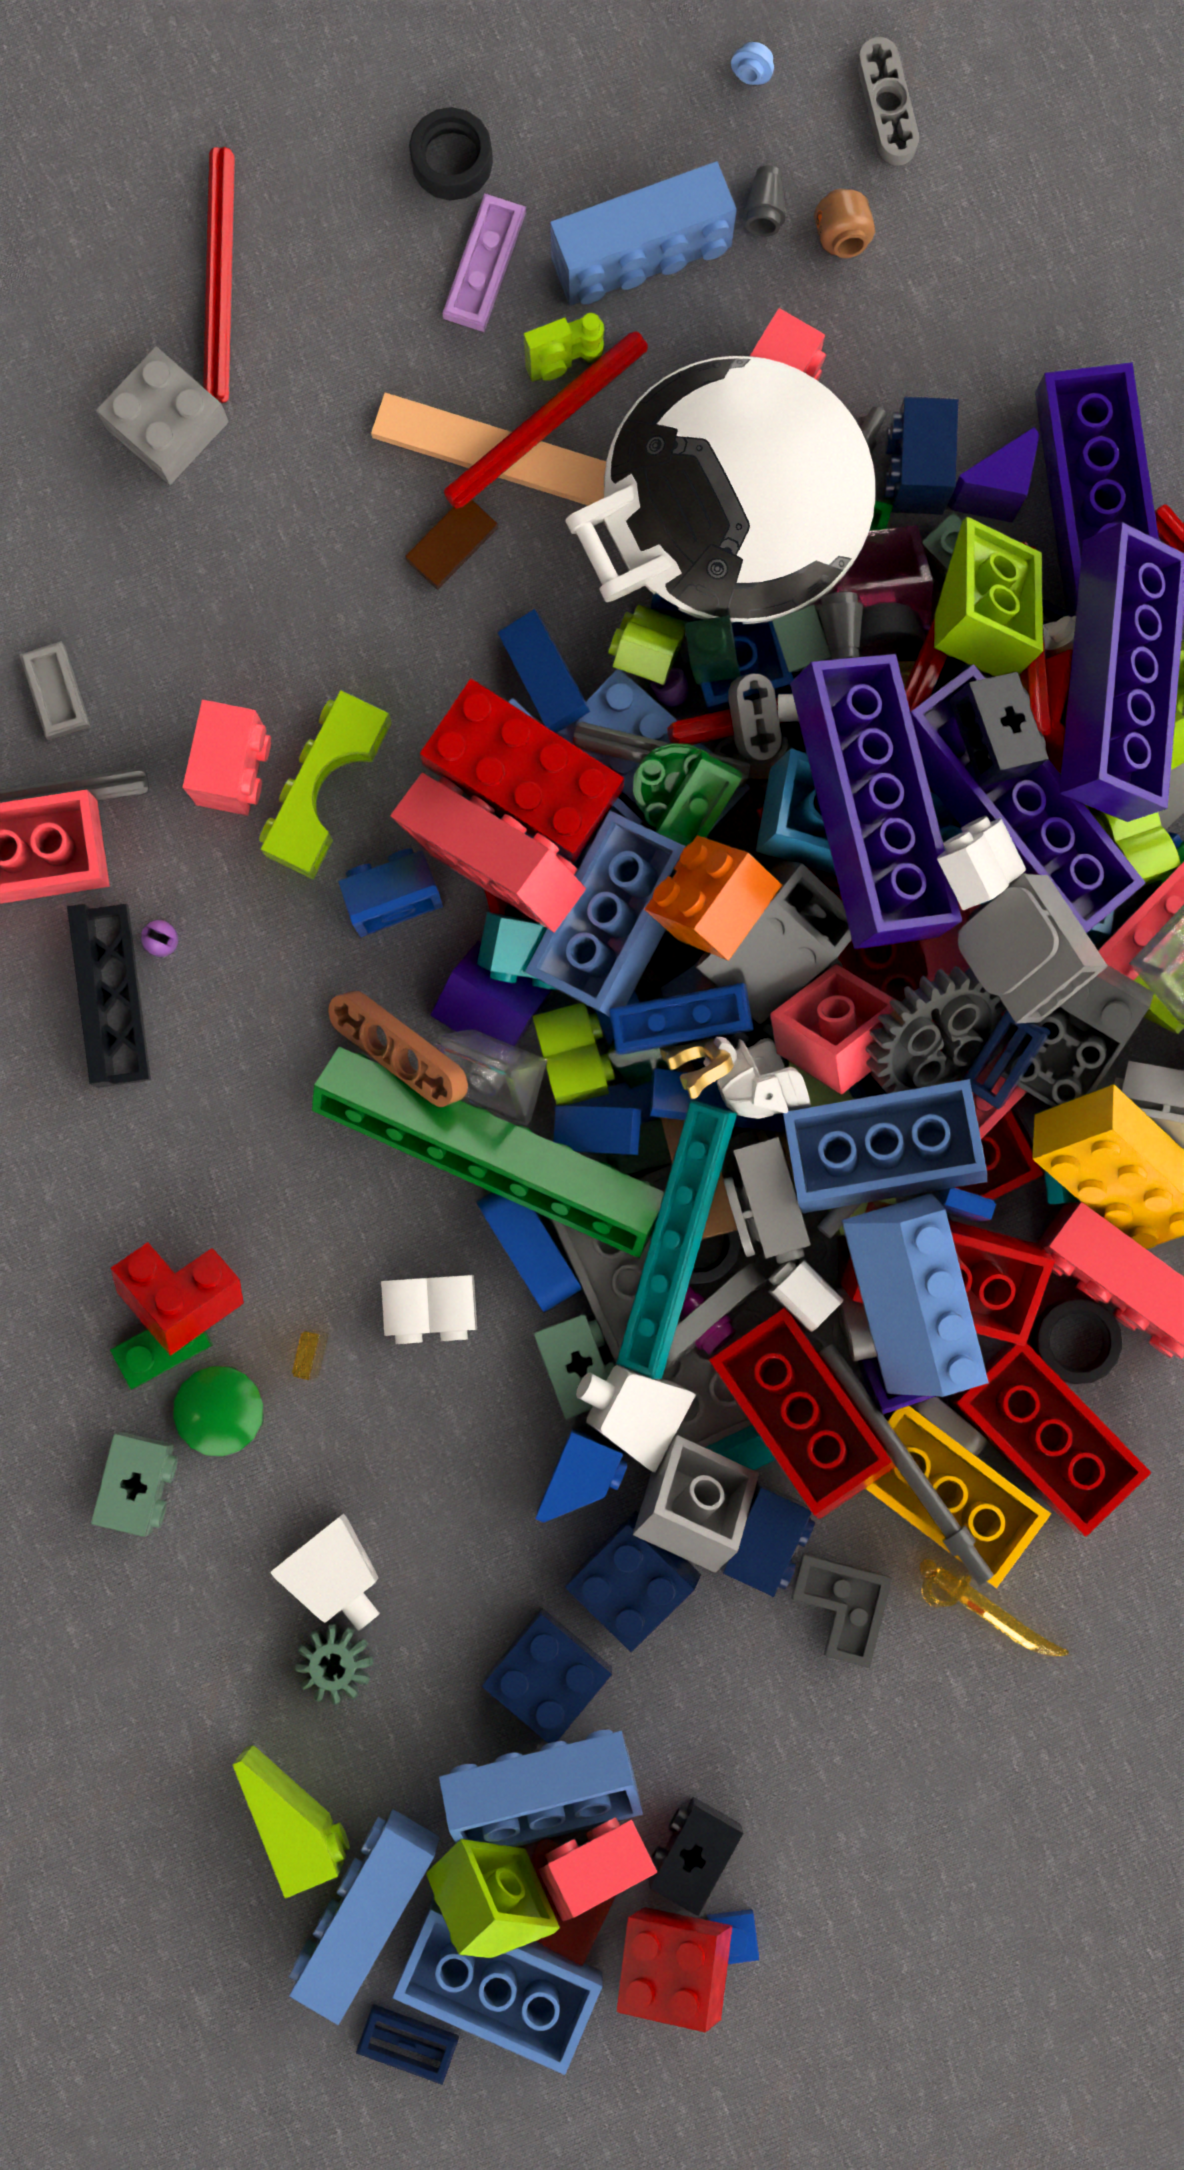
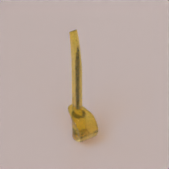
M925 1559L920 1563L919 1570L923 1576H926L922 1584V1595L928 1605L935 1608L950 1607L960 1601L1015 1642L1031 1651L1048 1656H1067L1069 1654L1068 1650L1043 1638L969 1585L972 1579L970 1575L966 1574L960 1580L943 1567L939 1566L937 1568L936 1563L931 1559ZM932 1583L950 1594V1597L945 1602L934 1596Z

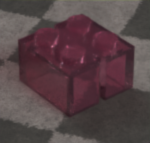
M918 525L869 531L861 552L842 580L832 588L833 593H857L858 602L863 604V608L879 603L907 605L919 613L923 625L932 624L933 580L927 558L924 556V547Z

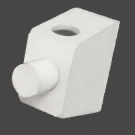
M619 1365L612 1369L606 1381L592 1373H587L580 1381L576 1392L577 1398L593 1405L586 1423L654 1473L659 1467L696 1396L693 1392L674 1382L665 1379H651Z
M344 1514L270 1572L279 1583L324 1623L342 1610L359 1631L380 1614L364 1594V1591L379 1579Z

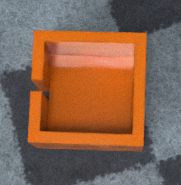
M697 835L693 842L684 848L680 855V860L673 868L677 873L673 878L667 876L655 888L653 897L644 910L677 940L729 961L782 887V884L748 852Z

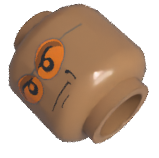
M836 189L831 191L816 206L814 219L822 248L829 254L841 258L855 257L861 254L873 240L875 225L868 199L861 192L852 189Z

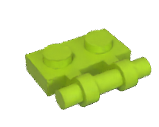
M587 313L583 318L567 323L564 317L523 333L525 367L532 382L541 378L544 381L557 379L566 373L567 368L572 367V360L582 357L587 363H594L601 357L604 351V324L595 313Z

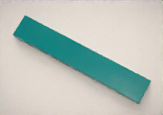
M690 1100L616 1362L619 1366L651 1379H662L737 1116L735 1112L698 1100Z

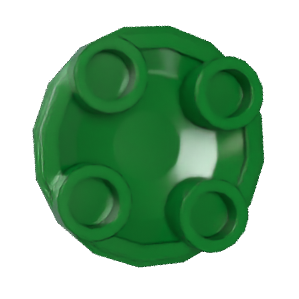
M670 743L655 748L641 760L634 774L633 794L639 809L644 813L646 821L651 826L656 828L658 821L700 752L706 753L705 751L690 744Z
M211 1366L195 1372L182 1383L174 1399L173 1419L178 1434L190 1448L209 1456H226L242 1450L255 1438L264 1422L263 1402L257 1386L246 1374L230 1366Z

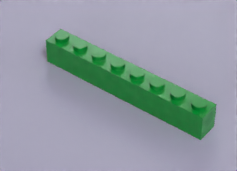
M339 1046L314 1084L313 1112L639 1259L654 1231L664 1191L657 1189L652 1183L637 1180L621 1173L605 1162H597L575 1152L565 1144L554 1143L536 1135L527 1127L507 1122L492 1115L482 1107H474L460 1100L444 1107H438L430 1103L384 1066L371 1061L361 1053H353Z

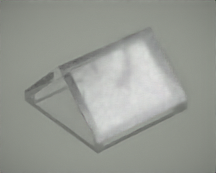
M474 1029L439 1035L435 1041L437 1049L458 1064L467 1077L468 1089L463 1099L527 1126L533 1116L547 1059Z

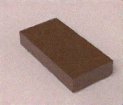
M473 500L462 508L456 509L453 507L405 556L406 561L439 590L498 529V523Z

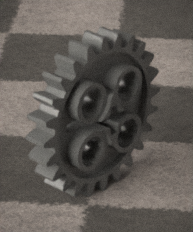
M955 966L949 976L942 969H939L932 982L925 976H922L917 990L914 991L908 986L904 988L906 998L902 1002L893 999L890 1001V1005L894 1009L891 1014L879 1015L878 1019L884 1025L882 1028L870 1032V1035L876 1042L866 1047V1051L871 1055L866 1064L873 1071L871 1076L887 1093L950 1083L958 1078L962 1081L1002 1018L1001 1014L1007 1010L998 995L991 994L982 987L971 968L964 973L958 966Z

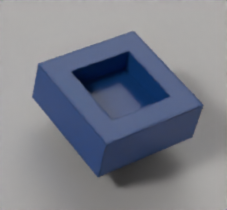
M752 1909L707 1915V1920L733 1925L728 1964L759 1960Z

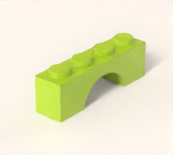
M340 690L335 701L329 699L325 704L319 718V723L323 726L316 740L310 738L306 742L299 758V763L303 765L296 779L289 778L279 797V802L283 803L276 819L270 817L267 820L259 837V841L263 843L261 850L267 858L313 880L333 842L329 832L320 823L317 814V797L323 782L333 771L343 765L353 762H373L392 724L389 713Z

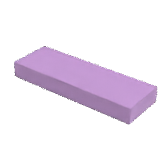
M484 193L442 313L443 319L485 332L526 215L525 206Z

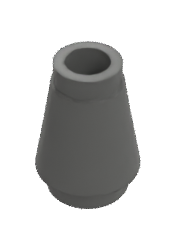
M765 165L757 169L756 177L742 213L743 220L746 222V229L754 235L763 237L775 235L779 232L780 226L784 224L786 219L782 171L775 166Z
M838 592L822 597V607L818 609V614L832 660L859 657L863 604L858 602L857 593Z

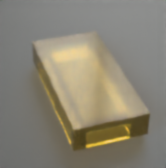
M307 1330L301 1333L291 1373L293 1377L306 1380L319 1377L329 1333L316 1330Z

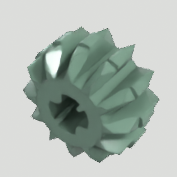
M329 1624L326 1631L327 1640L321 1632L315 1629L309 1635L314 1647L309 1644H301L299 1646L298 1652L300 1655L309 1660L297 1662L295 1664V1672L310 1673L300 1683V1687L306 1690L315 1683L319 1687L314 1694L315 1701L320 1702L325 1696L326 1691H331V1701L333 1705H338L342 1699V1689L351 1699H354L359 1694L358 1687L354 1682L363 1685L369 1683L371 1676L359 1668L372 1666L374 1658L369 1655H358L368 1645V1641L365 1638L359 1640L354 1645L349 1642L354 1635V1628L348 1627L343 1633L342 1638H338L336 1624ZM333 1654L342 1657L340 1665L345 1668V1672L342 1673L341 1669H338L336 1674L329 1673L327 1671L329 1663L323 1660L324 1656L326 1655L328 1660Z

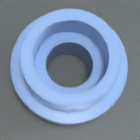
M747 42L735 51L731 60V68L735 75L746 84H765L771 79L774 72L773 55L765 45L758 42Z

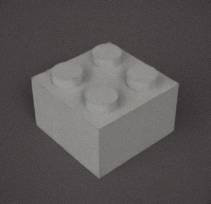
M157 346L96 410L105 428L169 485L176 480L229 423L222 403Z
M676 1435L656 1472L651 1473L633 1535L716 1573L738 1552L759 1473Z

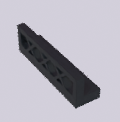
M86 904L67 906L89 1084L101 1088L150 1081L151 1075L129 906L127 904L89 908ZM119 916L121 933L109 947L97 938L95 919ZM121 944L123 945L124 958L116 953ZM98 945L106 950L101 958H99ZM112 956L122 962L126 968V977L116 990H113L102 981L101 970ZM127 987L130 1002L121 996ZM104 989L112 994L106 1003ZM117 1000L128 1006L132 1014V1021L122 1034L111 1028L107 1020V1013ZM133 1030L135 1045L127 1040ZM109 1033H111L113 1036L117 1038L112 1047L110 1044ZM124 1043L137 1053L139 1072L114 1075L112 1058Z

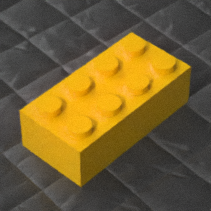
M1114 1084L1035 1114L1033 1160L1080 1202L1091 1208L1145 1249H1150L1158 1244L1184 1236V1149Z
M910 1406L884 1414L890 1426L960 1526L966 1525L975 1538L976 1542L973 1545L994 1574L987 1582L997 1588L1051 1513ZM897 1467L865 1488L950 1553L942 1541L945 1538L944 1534ZM958 1555L954 1556L956 1559L962 1562Z

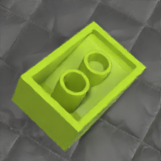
M966 517L961 523L935 613L934 648L967 664H974L978 669L993 676L1018 672L1019 675L1043 652L1042 553L970 517Z
M251 1745L244 1748L232 1765L284 1898L286 1899L338 1877L346 1858L345 1851L350 1849L342 1824L340 1822L334 1824L330 1813L256 1746Z

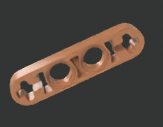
M350 991L337 995L331 1000L328 1012L334 1028L430 1103L438 1107H444L465 1097L468 1082L462 1068L364 993ZM377 1026H380L386 1034V1046H383L377 1037ZM409 1049L415 1053L418 1059L417 1070L409 1063Z

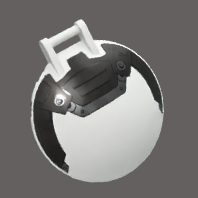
M752 356L711 358L695 362L667 375L650 387L636 401L617 429L609 450L604 476V498L572 513L566 518L565 522L572 534L577 533L601 581L602 586L599 590L605 602L614 601L646 586L653 594L657 593L665 600L679 607L678 610L697 618L712 622L721 620L742 622V624L769 622L804 609L818 601L842 580L856 560L869 533L874 513L875 475L873 462L862 431L852 414L828 388L815 378L799 369L766 358ZM603 521L629 571L620 576L617 575L594 528V525Z

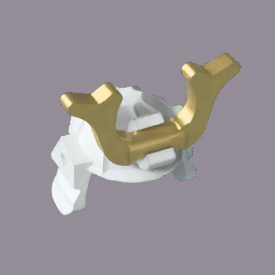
M717 1036L716 1038L703 1039L685 1045L659 1048L664 1061H667L670 1070L676 1069L690 1060L705 1057L703 1063L706 1067L680 1076L683 1089L688 1091L691 1099L697 1098L706 1086L717 1080L718 1090L726 1107L739 1116L760 1119L773 1116L774 1114L788 1113L789 1111L811 1107L802 1075L793 1067H784L781 1056L776 1053L775 1043L770 1038L761 1039L755 1045L748 1048L739 1039L738 1047L734 1049L726 1038Z

